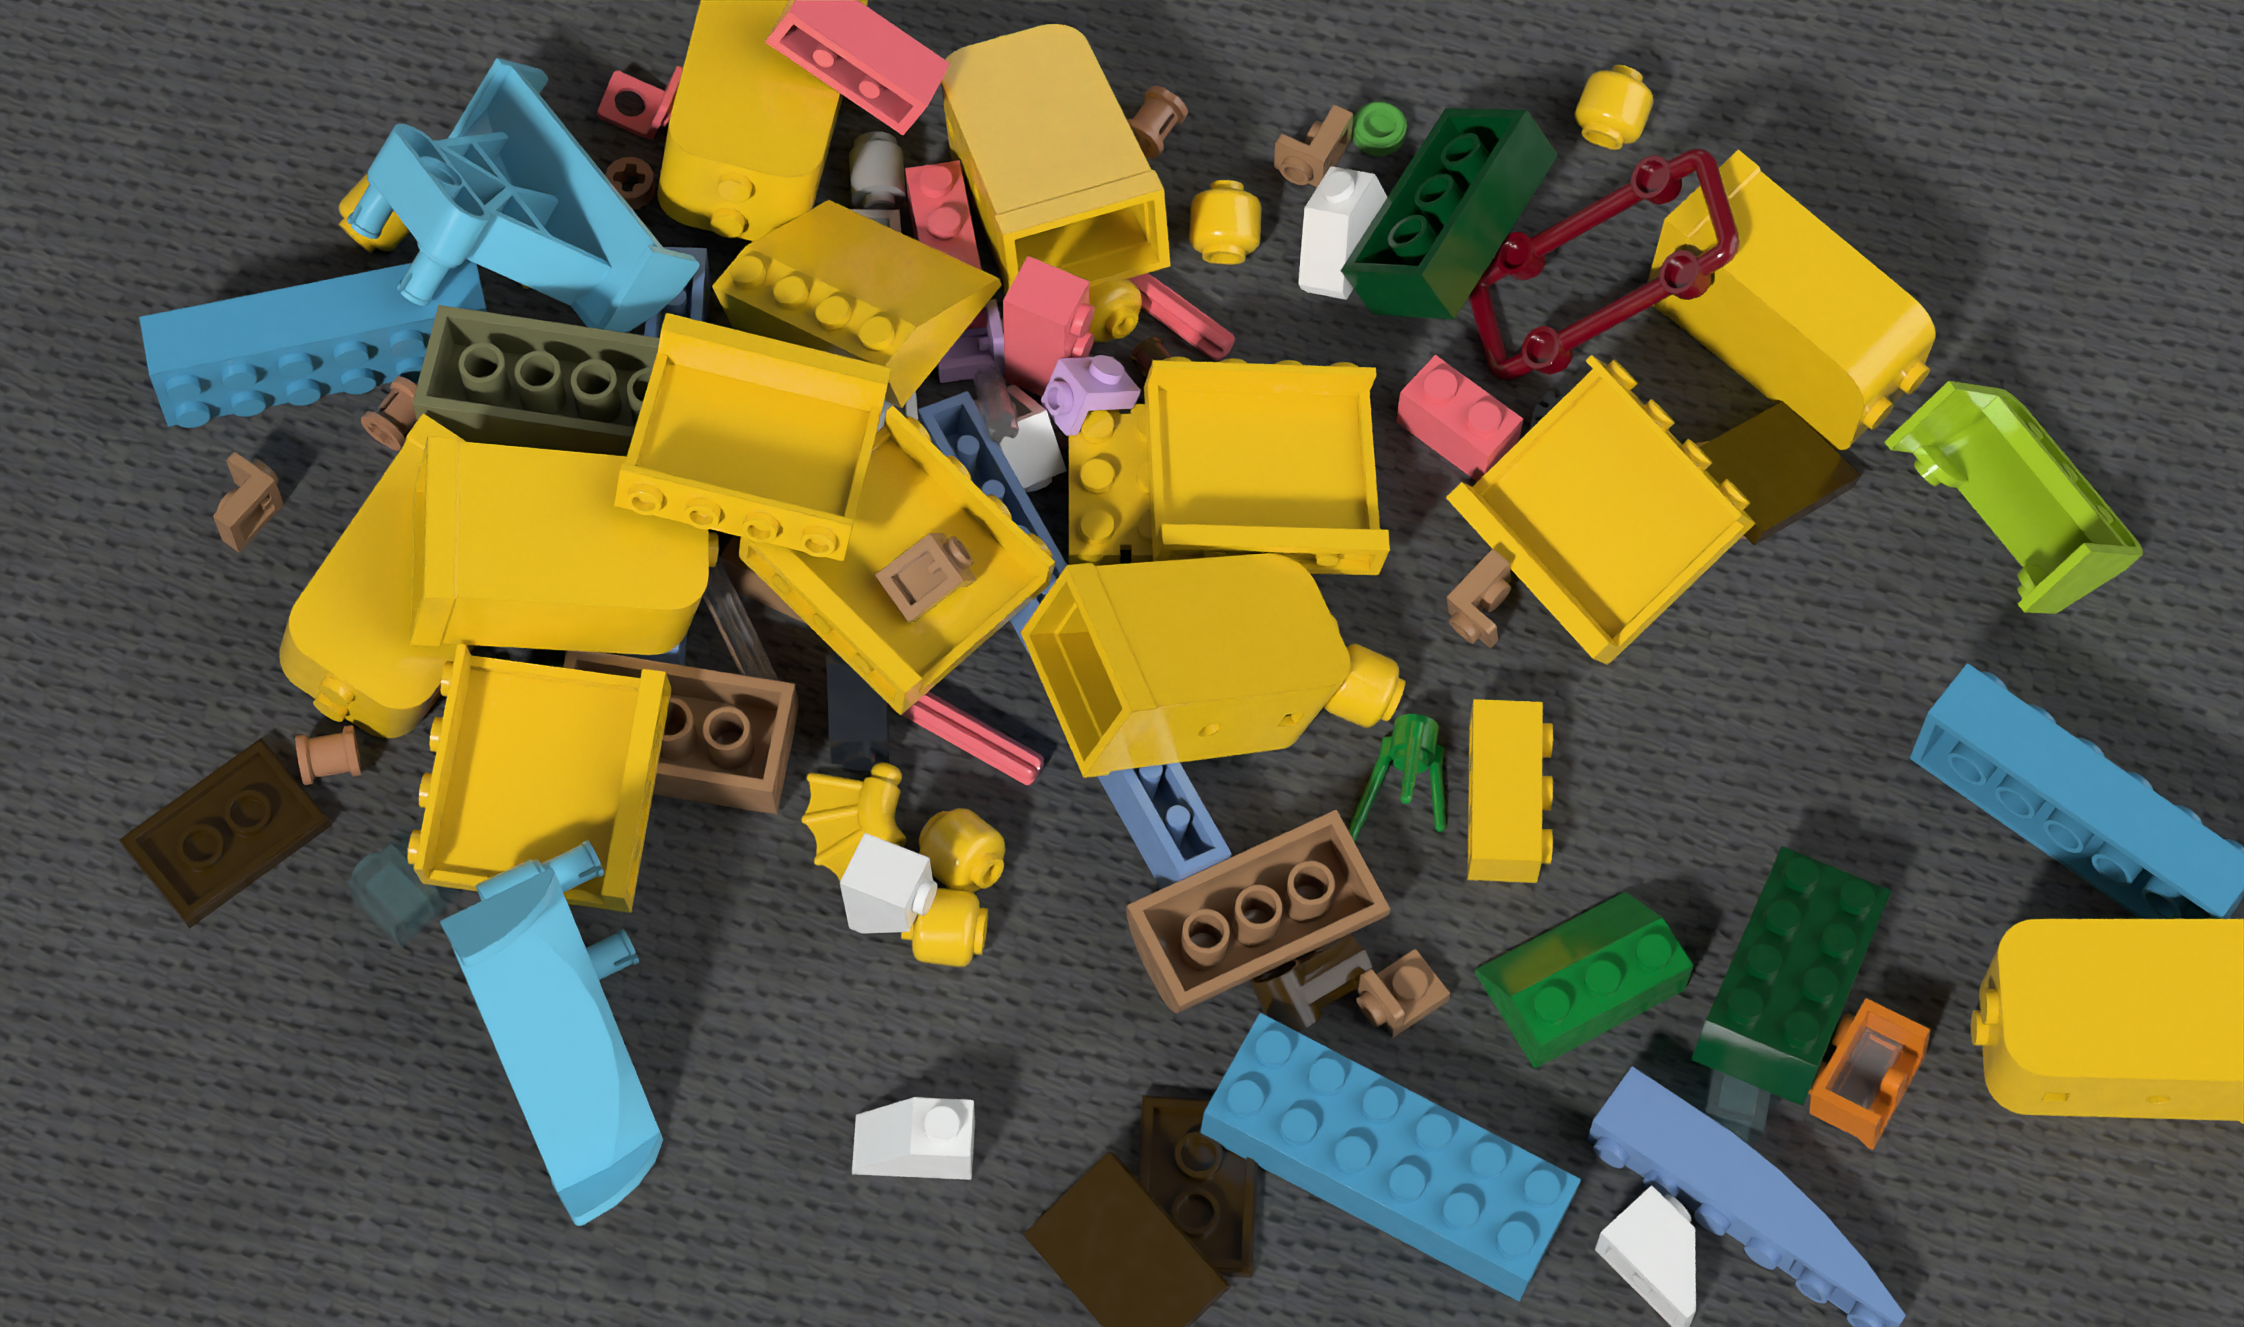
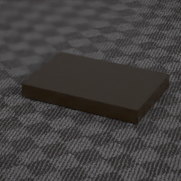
M1783 401L1699 447L1712 461V464L1706 471L1720 485L1725 479H1728L1749 500L1750 504L1744 511L1755 524L1743 536L1754 546L1851 490L1861 477L1858 471Z
M260 738L124 835L119 841L129 856L190 929L332 825L325 813L264 740Z
M1142 1095L1137 1179L1222 1276L1252 1278L1258 1163L1249 1157L1245 1159L1225 1149L1218 1141L1200 1133L1204 1111L1211 1099Z
M1108 1152L1023 1234L1102 1327H1190L1232 1287L1119 1157L1112 1152Z

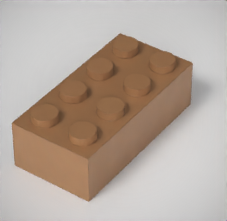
M566 651L563 668L641 678L642 669L666 672L672 690L653 795L777 815L799 712L795 684L601 652Z

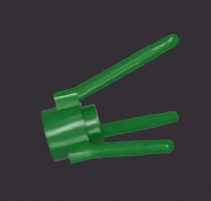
M1419 714L1400 715L1395 719L1392 736L1382 738L1379 758L1348 829L1354 842L1367 818L1391 760H1394L1393 764L1398 770L1403 771L1400 796L1403 804H1409L1412 800L1416 774L1425 772L1429 767L1435 829L1438 832L1445 831L1446 808L1442 770L1445 749L1437 744L1440 727L1433 719Z

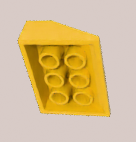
M827 200L746 245L712 287L731 325L743 332L892 368L885 401L902 408L1000 288L1001 282L999 278L833 201Z

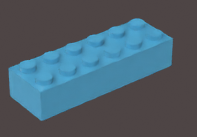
M465 259L461 265L449 268L427 306H421L409 301L401 294L402 291L397 289V284L403 279L412 264L409 263L139 317L149 376L168 427L175 425L185 428L199 427L206 424L210 418L230 414L241 417L254 416L261 413L265 407L284 403L298 406L308 405L316 402L321 396L339 392L354 395L363 394L371 391L376 385L393 382L397 376L404 377L413 383H418L438 305L487 312L477 264Z
M1967 663L1927 713L1910 756L1912 761L2139 919H2229L2244 896V846L2234 840L2221 838L2205 827L2201 819L2192 810L2182 805H2173L2153 791L2151 784L2141 775L2131 771L2125 772L2105 758L2103 752L2093 742L2085 738H2076L2058 726L2054 718L2045 709L2033 704L2028 705L2010 693L2005 684L1995 675L1986 671L1980 672Z
M1259 1013L1204 1111L1200 1133L1218 1141L1225 1149L1245 1159L1249 1157L1255 1160L1258 1166L1519 1302L1581 1182L1580 1178L1262 1013Z

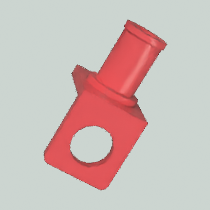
M677 65L665 91L623 72L615 71L596 112L597 117L635 135L653 140L660 125L665 127L667 122L669 123L683 68ZM622 91L635 92L644 101L645 108L643 113L634 117L622 114L615 105L616 95Z

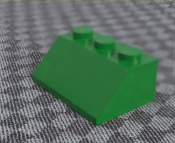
M1623 892L1475 969V974L1533 1068L1536 1069L1686 990L1693 964L1663 917L1627 892Z

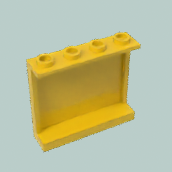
M666 313L661 328L657 356L626 461L622 463L614 506L633 510L642 515H654L687 523L699 529H712L745 537L757 543H770L806 552L815 557H827L844 561L892 368Z
M1591 355L1586 362L1593 369L1473 487L1461 482L1446 498L1489 546L1510 563V569L1594 660L1607 665L1732 547L1755 522L1744 511L1750 502L1742 492L1728 479H1725L1719 485L1706 471L1712 464L1708 456L1689 438L1681 444L1670 433L1668 429L1675 424L1673 419L1654 400L1650 399L1644 405L1631 391L1638 383L1615 359L1606 365Z
M1169 357L1162 361L1153 360L1144 385L1153 562L1275 553L1295 560L1310 574L1379 575L1390 551L1388 530L1380 529L1370 405V389L1376 377V368L1358 367L1349 362L1334 363L1330 366L1302 365L1300 362L1293 360L1280 361L1275 364H1252L1235 358L1224 359L1219 362H1192L1185 357Z
M893 405L886 410L884 426L876 432L844 561L827 557H815L806 552L770 543H757L745 537H741L738 556L900 715L907 711L1045 590L1050 584L1056 563L1052 559L1050 549L1043 540L1032 533L1027 535L1012 521L1008 508L999 498L992 494L986 496L971 481L968 470L957 458L951 455L946 457L931 443L927 430L918 420L910 416L905 418ZM929 533H944L948 539L955 536L972 556L974 564L969 568L977 580L968 587L957 589L915 622H908L875 574Z
M457 644L454 662L446 661L442 671L441 695L447 696L443 717L436 716L434 718L430 733V750L436 752L432 773H424L420 784L419 806L420 808H425L421 830L414 829L412 831L408 846V863L414 865V871L421 882L428 885L477 891V884L529 859L532 861L538 859L541 864L588 840L601 863L604 875L596 876L563 892L567 903L631 913L672 690L666 672L642 669L641 678L473 656L465 644Z

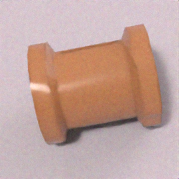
M1151 86L1145 93L1142 107L1133 119H1127L1144 156L1150 159L1157 158L1164 150L1163 140L1174 125H1181L1188 114L1186 105L1182 100L1160 86Z
M397 376L390 385L391 391L374 412L367 411L361 417V423L365 430L374 439L395 451L402 449L405 443L404 436L417 422L413 408L417 385L401 376Z
M354 725L344 726L342 733L313 738H308L304 733L295 735L297 758L304 785L314 784V780L317 777L350 772L353 777L362 775L359 745Z

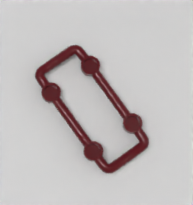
M1700 148L1687 150L1669 161L1656 155L1648 156L1642 159L1634 168L1631 182L1533 237L1521 232L1507 235L1496 252L1495 258L1492 259L1491 264L1484 271L1468 297L1486 363L1491 374L1499 380L1512 381L1533 370L1548 375L1561 372L1570 364L1573 348L1671 295L1684 300L1694 299L1703 295L1710 286V274L1731 262L1736 256L1740 245L1739 232L1714 156L1707 150ZM1696 171L1717 244L1697 256L1686 250H1679L1670 254L1660 268L1659 277L1560 331H1556L1548 326H1540L1533 329L1523 342L1522 352L1508 359L1489 287L1508 275L1516 280L1523 281L1536 277L1545 266V255L1643 200L1656 205L1673 201L1681 192L1682 178Z

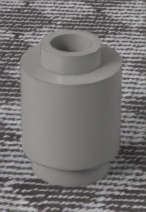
M868 132L857 137L854 141V148L849 153L852 204L859 210L898 209L906 201L903 151L897 145L896 138L885 132Z

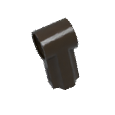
M1346 935L1310 952L1298 960L1293 959L1251 979L1250 983L1264 1015L1299 1032L1318 1021L1322 1015L1320 1009L1358 988L1360 975L1373 967L1365 949L1356 942L1352 935Z

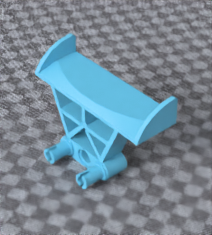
M496 58L448 139L433 141L422 131L407 124L398 123L393 127L368 169L367 180L369 186L354 211L348 216L347 222L352 224L351 228L364 237L377 239L381 235L382 229L393 210L396 212L418 241L420 249L405 276L397 284V289L402 291L401 294L415 304L421 306L429 305L433 294L449 268H455L467 259L570 305L587 327L626 333L660 312L679 295L699 269V262L694 256L662 247L540 96L539 93L548 82V76L541 69Z
M588 840L540 864L538 859L534 861L529 859L477 884L476 889L481 902L440 921L551 1177L552 1185L576 1226L584 1225L616 1206L633 1191L654 1165L663 1143L662 1135L599 980L623 968L639 963V959L635 954L636 951L624 929H620L616 934L585 948L563 893L596 876L604 875L601 863Z

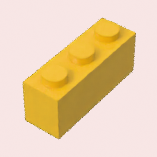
M1473 699L1469 720L1467 880L1537 883L1541 864H1551L1553 833L1552 829H1542V810L1551 811L1552 776H1542V758H1551L1553 724L1543 723V702Z

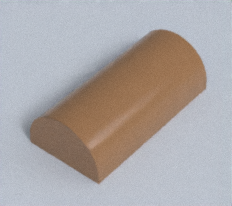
M1337 810L1130 903L1126 908L1129 928L1140 958L1161 998L1169 1009L1176 1014L1381 920L1390 913L1388 903Z

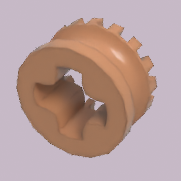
M623 157L614 161L608 167L605 176L632 210H639L641 207L649 204L654 197L655 182L653 171L648 163L636 157ZM628 175H635L638 177L639 184H635L630 192L623 191L622 183L626 182Z

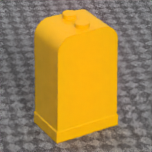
M700 0L669 121L658 186L659 203L665 213L675 221L684 225L712 231L723 237H737L755 241L813 209L844 95L765 42L789 0ZM858 0L867 6L868 0Z
M1061 24L1041 25L960 48L945 59L950 63V66L941 81L950 154L953 161H960L966 194L1002 278L1005 295L1028 256L1089 281V288L1105 281L1125 280L1171 266L1164 188L1156 171L1151 170L1086 37L1080 31Z
M1737 150L1719 167L1739 232L1740 245L1736 256L1726 266L1710 274V286L1700 297L1684 300L1671 295L1652 306L1663 315L1668 316L1775 404L1782 401L1786 403L1833 449L1846 450L1868 428L1871 430L1876 429L1892 411L1893 403L1904 393L1910 395L1925 380L1930 372V368L1925 363L1935 340V327L1926 310L1915 298L1762 173L1756 163L1740 150ZM1701 186L1664 219L1648 282L1659 277L1660 268L1670 254L1679 250H1686L1697 256L1717 244Z
M424 413L408 433L400 452L295 602L279 652L280 664L286 677L299 689L315 698L313 704L321 713L337 722H342L345 718L365 732L380 738L400 737L419 725L441 694L443 667L446 661L454 662L457 644H442L440 647L410 645L413 513L416 477L428 436L453 437L466 442ZM466 645L469 652L475 647V645Z
M428 436L414 485L410 645L440 647L442 644H465L658 655L669 652L677 647L685 638L708 583L709 567H715L717 562L718 534L717 532H709V529H699L687 523L654 515H642L633 510L614 506L622 463H625L627 456L462 442L458 438Z
M1275 553L1094 566L1092 563L1067 565L1020 632L1083 778L1109 775L1111 771L1288 748L1299 739L1344 682L1351 668L1350 656L1339 633L1337 621L1330 614L1315 580L1301 564L1287 556Z
M2030 919L2015 924L2004 934L1980 985V1010H1973L1971 1016L1972 1044L1982 1046L1986 1086L1992 1097L2001 1106L2023 1115L2239 1121L2244 1124V919Z

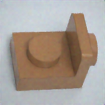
M1333 105L1324 122L1318 120L1314 122L1306 137L1305 144L1281 134L1275 143L1274 168L1280 170L1281 174L1292 183L1297 185L1309 183L1318 187L1330 166H1337L1352 141L1353 113Z
M233 452L226 459L234 483L240 486V488L231 490L223 497L213 518L222 541L240 553L284 506L277 487L279 479L274 471L259 459L254 458L249 462L238 453Z
M929 533L875 574L908 622H915L957 589L968 587L977 580L969 568L974 564V561L966 547L955 536L948 539L944 533Z
M1494 549L1447 596L1448 611L1452 615L1448 621L1452 628L1469 643L1474 644L1477 639H1480L1490 649L1498 641L1497 626L1482 611L1484 609L1488 612L1495 610L1511 590V586L1508 584L1511 581L1510 563Z
M1415 948L1378 974H1375L1371 968L1361 974L1358 987L1359 997L1356 1000L1365 1019L1375 1028L1382 1025L1389 1035L1394 1038L1448 1002L1450 992Z

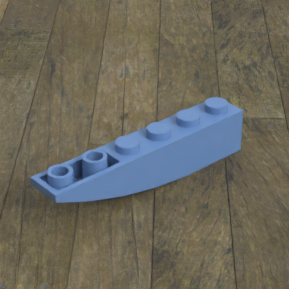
M1633 1066L1630 1068L1592 1122L1587 1140L1594 1144L1593 1150L1599 1158L1615 1168L1621 1169L1624 1165L1644 1178L1643 1183L1647 1189L1653 1186L1663 1197L1667 1194L1673 1196L1695 1212L1694 1218L1703 1228L1719 1236H1723L1725 1232L1746 1245L1744 1250L1754 1262L1771 1270L1775 1269L1776 1266L1797 1279L1795 1284L1805 1296L1821 1304L1830 1301L1848 1313L1847 1320L1853 1327L1901 1326L1906 1315L1872 1268L1826 1214L1793 1182L1733 1132Z

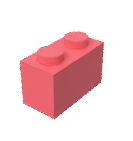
M1434 355L1400 392L1396 422L1478 482L1519 442L1523 418L1437 355Z

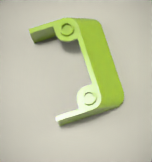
M1948 381L1884 442L1892 451L1913 453L1917 458L1914 462L1916 470L1931 485L1937 487L1942 483L1948 487L1958 488L2023 567L2017 573L2021 582L2017 590L2022 597L2018 605L2025 613L2057 614L2127 570L2143 555L2139 542L2028 409L2016 397L2004 389Z

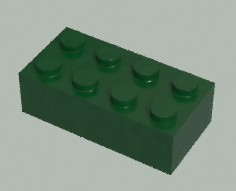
M1444 109L1340 270L1373 315L1455 319L1558 156L1528 110Z
M1781 846L1706 1018L1691 1060L1803 1106L1891 890Z

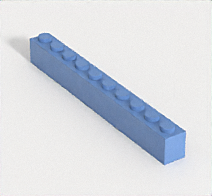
M966 391L918 409V421L927 430L933 445L946 457L951 455L957 458L968 470L971 481L986 496L992 494L999 498L1008 508L1012 521L1027 535L1032 533L1038 536L1052 553V559L1056 563L1049 586L1010 619L1029 654L1020 632L1067 564L972 397ZM1180 762L1111 771L1109 775L1097 776L1160 889L1230 858L1231 852Z

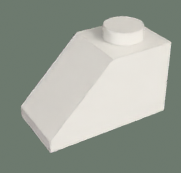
M1330 166L1304 208L1298 282L1302 290L1345 300L1349 297L1353 287L1340 270L1387 199V195L1375 174Z
M1011 385L974 400L1025 492L1042 489L1052 482L1053 476L1067 471L1047 410L1016 385Z
M864 833L840 881L849 928L860 933L909 932L917 914L923 916L927 914L937 891V883L933 882L930 859L928 857Z
M913 1097L857 1114L852 1174L972 1180L975 1131L974 1100Z
M1650 1186L1601 1231L1595 1250L1672 1327H1690L1696 1312L1695 1227L1690 1223V1214L1676 1198L1668 1194L1663 1197L1653 1186Z

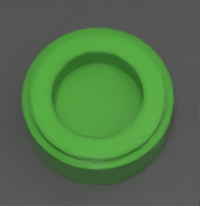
M1386 102L1366 104L1354 116L1352 126L1353 141L1360 150L1369 155H1390L1396 152L1404 143L1407 128L1406 119L1403 113L1392 104Z

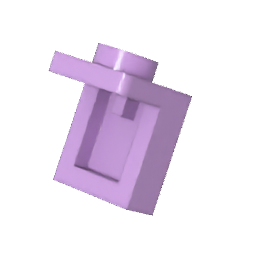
M990 299L986 304L987 327L966 329L936 365L940 383L1005 374L1004 319L1000 318L996 299Z
M1098 355L1083 358H1059L1042 396L1041 405L1047 410V413L1066 436L1077 435L1088 411L1133 409L1141 390L1124 371L1122 364L1115 360L1113 356Z

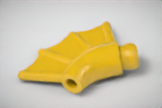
M884 762L877 763L872 767L871 777L865 778L864 781L815 772L807 775L811 797L807 810L801 820L815 836L817 852L814 863L830 869L838 876L839 881H841L864 833L900 847L905 845L906 837L895 821V812L901 793L898 785L902 780V773L899 768Z

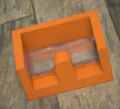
M1865 998L1856 1016L1846 1013L1841 1020L1832 1040V1044L1837 1046V1049L1829 1063L1824 1061L1820 1063L1808 1092L1811 1095L1809 1114L1857 1137L1869 1149L1873 1150L1927 1055L1930 1029Z

